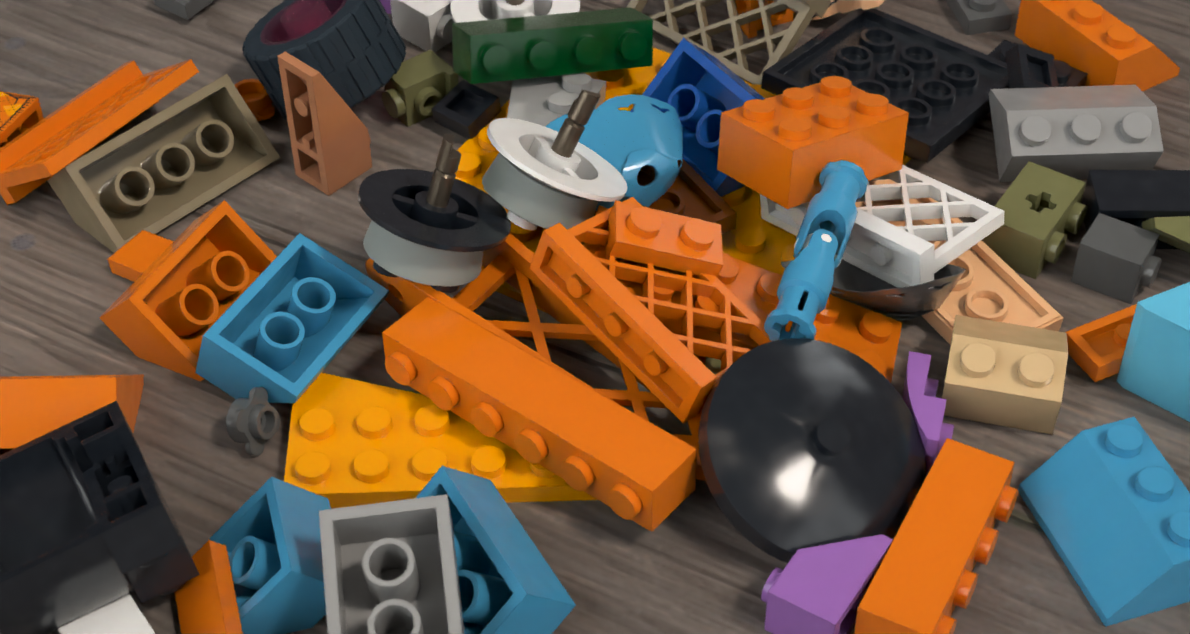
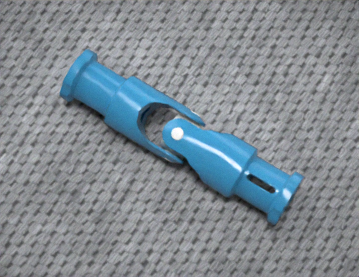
M840 160L829 162L822 168L819 178L822 186L821 190L810 200L794 244L793 257L795 259L785 268L777 289L779 300L777 308L767 315L764 324V330L771 341L788 338L814 340L817 330L813 323L816 315L824 310L834 282V270L839 266L857 217L858 212L855 203L857 199H860L865 194L868 185V179L864 175L863 169L855 163ZM792 321L791 329L787 332L785 330L786 324Z

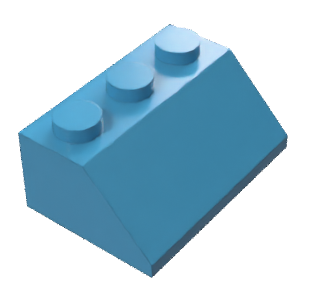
M299 233L203 335L195 373L235 399L241 397L249 398V392L252 388L263 387L268 393L269 403H296L387 298L389 290Z
M1135 417L1081 431L1020 483L1018 493L1105 627L1190 602V492Z
M441 466L416 498L448 495L453 523L464 634H552L576 604L492 481Z

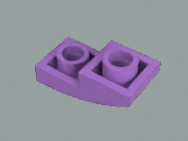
M909 351L902 398L917 424L925 452L927 477L946 438L952 439L954 425L943 423L947 399L936 397L939 380L928 378L932 355Z

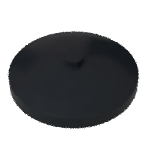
M788 338L768 342L748 351L735 361L717 380L707 396L702 409L698 434L699 455L702 470L713 498L730 523L747 540L765 553L786 563H789L798 549L880 534L894 540L926 479L923 443L917 424L901 395L868 362L844 348L827 342L804 338Z

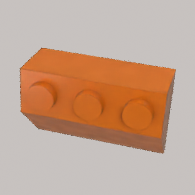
M1021 0L1015 36L1030 48L1054 55V60L1063 61L1070 67L1087 73L1085 86L1137 85L1143 92L1179 75L1180 67L1158 47L1092 0Z
M224 200L194 220L99 318L138 358L201 382L204 378L195 372L203 335L277 256Z
M144 374L0 376V449L17 448L117 401L132 433H134L144 386Z

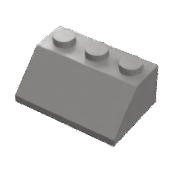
M1137 85L990 89L988 93L999 182H1013L1028 161L1076 179H1087L1089 170H1152L1164 152L1157 106Z

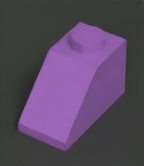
M880 534L798 549L784 570L776 567L771 572L763 587L761 600L767 603L764 630L772 634H850L855 627L858 606L893 539Z

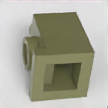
M430 49L401 63L400 69L385 85V91L382 93L383 104L391 117L398 118L409 127L433 116L432 108L458 84V74L453 71V68Z

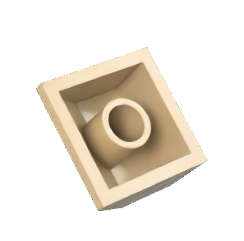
M955 315L942 399H947L944 416L1053 434L1064 390L1068 359L1067 333Z

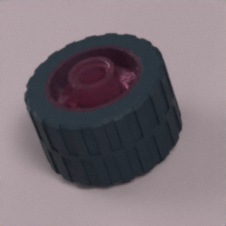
M285 0L271 9L255 24L253 29L247 34L246 41H244L242 47L244 57L286 121L287 115L277 58L283 52L289 53L319 71L350 109L365 99L367 100L381 87H384L400 69L406 55V46L380 0Z

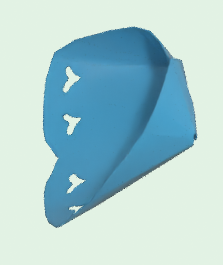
M628 94L610 98L593 111L588 123L584 125L585 129L578 142L600 155L623 176L628 188L625 196L618 201L623 202L634 197L642 206L649 207L673 185L681 170L683 162V127L676 109L672 105L655 98ZM631 104L635 105L633 108L634 112L618 110L621 107L628 108ZM652 105L657 106L660 109H668L669 111L663 113L659 109L653 107ZM565 114L553 120L545 127L559 132L568 115ZM678 160H681L680 167H678ZM643 166H652L655 170V179L646 186L639 185L637 181L639 170ZM599 201V202H598V205H597V208H596V211H597L599 205H600V206H603V207H606V208H608V209L611 208V207H613L615 201H614V202H603V201Z

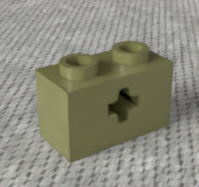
M1028 161L995 205V207L1005 211L1004 225L982 241L1014 271L1036 279L1048 262L1055 264L1059 260L1064 250L1068 233L1077 234L1088 210V206L1082 204L1086 182Z

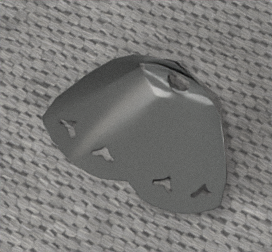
M841 259L839 266L834 270V282L830 293L870 308L871 311L881 313L892 319H914L940 308L966 269L947 264L934 273L933 281L897 288ZM791 261L781 262L782 267L786 268Z

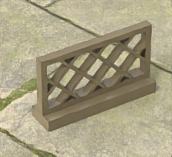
M631 0L626 8L631 7L641 12L648 0ZM664 0L665 11L649 17L653 19V31L678 45L685 38L716 57L741 79L754 85H761L763 71L792 52L813 16L816 15L822 18L831 1L772 0L774 2L768 4L767 0H758L759 8L738 15L736 1L726 0L729 18L708 25L705 7L725 0H693L674 7L673 0ZM786 9L798 13L788 29L773 33L770 15ZM697 11L700 29L681 35L678 31L676 18ZM762 18L765 37L743 44L740 26ZM668 21V27L661 23ZM732 29L735 48L720 53L713 52L711 36ZM702 39L703 46L696 43V41ZM767 48L769 61L758 76L748 70L746 55ZM736 58H737L738 65L735 64V63H733V62L730 61V60H733V59H736Z

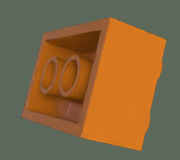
M839 76L824 77L819 83L803 88H788L783 91V94L764 100H748L741 107L721 112L717 170L782 207L790 209L810 202L811 198L820 192L822 187L819 182L822 168L829 162L846 160L855 163L863 169L868 181L901 170L909 112L888 103L889 100L882 95L869 94L853 86L852 82L847 78Z

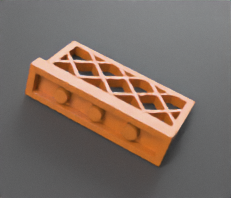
M192 59L146 74H142L134 60L124 63L1 147L0 195L6 204L18 202L65 166L86 154L158 103L160 99L199 73Z
M634 197L623 201L642 206ZM612 207L569 229H566L561 223H557L543 230L529 269L682 423L687 422L700 413L707 396L721 375L735 361L751 350L732 346V332L749 335L759 346L772 342L764 330L765 323L716 276L702 273L700 276L693 275L692 271L687 270L685 273L681 272V275L654 270V264L652 263L643 264V267L617 262L615 261V256H609V213ZM585 242L604 246L605 259L594 257L581 243ZM618 279L642 283L643 297L633 295ZM654 286L680 291L681 305L654 299ZM692 294L711 298L719 306L720 313L693 307ZM655 316L682 321V335L672 333ZM693 324L720 329V343L693 338ZM695 355L721 360V372L714 375Z

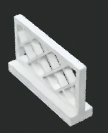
M902 165V169L873 179H890L897 182V184L870 185L868 181L865 194L856 201H865V207H856L857 217L842 259L897 288L930 282L934 280V273L1004 225L1005 211ZM760 194L761 219L797 236L810 202L786 209ZM931 198L938 202L910 204L909 199ZM902 199V204L872 206L871 202ZM973 217L977 221L951 223L950 218ZM943 219V224L915 226L912 224V220ZM887 221H905V226H895ZM946 240V242L937 249H935L934 244L928 242Z

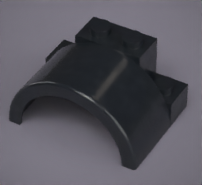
M117 401L0 455V634H49L133 591H136L141 603H144L156 596L172 594L179 590L186 581L200 575L179 527Z

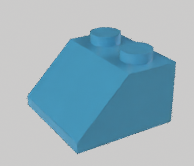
M272 476L208 539L227 547L243 634H287L312 628L326 615L319 510L331 509L329 499Z

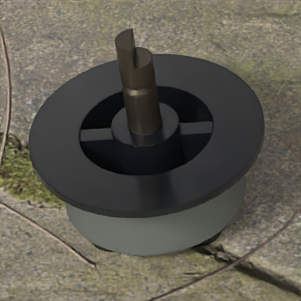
M445 134L443 136L434 172L415 169H390L376 172L362 181L358 192V201L361 208L372 219L364 237L363 245L368 256L374 261L373 268L382 275L401 277L409 281L429 285L438 291L446 293L456 292L460 285L475 280L481 272L483 251L502 244L508 238L511 229V221L507 218L506 210L496 200L482 190L455 178L461 153L452 149L455 139L454 134Z

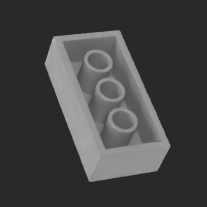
M447 494L319 510L328 634H464L453 523Z

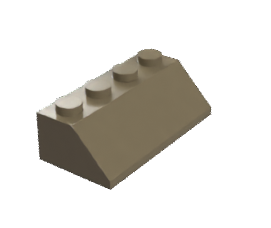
M226 74L71 162L52 176L48 182L74 222L115 253L142 230L153 234L160 232L281 157L232 80Z

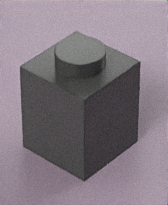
M1099 213L1079 244L1071 282L1132 304L1142 286L1151 288L1157 277L1162 258L1156 257L1154 254L1160 234Z

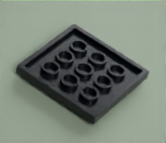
M860 8L852 11L763 71L761 89L775 95L783 94L785 89L803 88L821 82V79L824 77L839 76L847 78L852 82L853 86L869 94L882 95L889 100L888 103L909 112L904 155L926 163L991 111L988 94L990 89L1010 88L1005 62L875 8L867 10Z

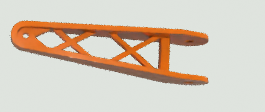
M511 233L499 246L483 251L482 265L485 268L475 280L468 283L453 298L429 285L416 283L401 277L382 275L373 268L374 261L371 258L365 262L369 278L389 290L385 300L402 316L425 298L430 297L621 406H632L633 412L647 421L649 420L645 407L667 408L651 391H639L637 382L646 389L648 388L529 269L534 253ZM507 282L522 294L529 322L486 320L473 311L503 283ZM536 305L561 324L541 323ZM512 336L533 337L537 352ZM545 338L585 341L621 369L627 390L595 389L551 361ZM701 409L698 415L687 421L691 435H672L697 449L696 479L706 480L701 466L698 443Z

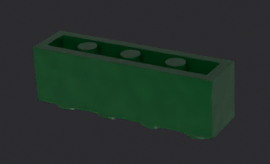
M629 7L452 23L453 71L470 84L653 66V19Z

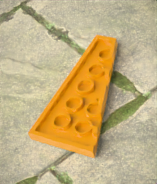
M321 373L297 402L292 403L284 481L328 498L331 508L414 499L441 466L490 479L506 503L597 500L584 491H577L571 488L564 479L540 464L528 462L518 451L498 439L483 435L473 424L453 412L440 409L431 399L423 394Z

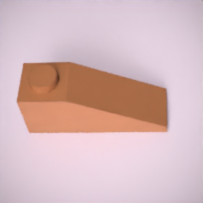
M283 52L277 58L295 173L301 179L330 196L372 168L370 135L366 126L319 71L289 53Z

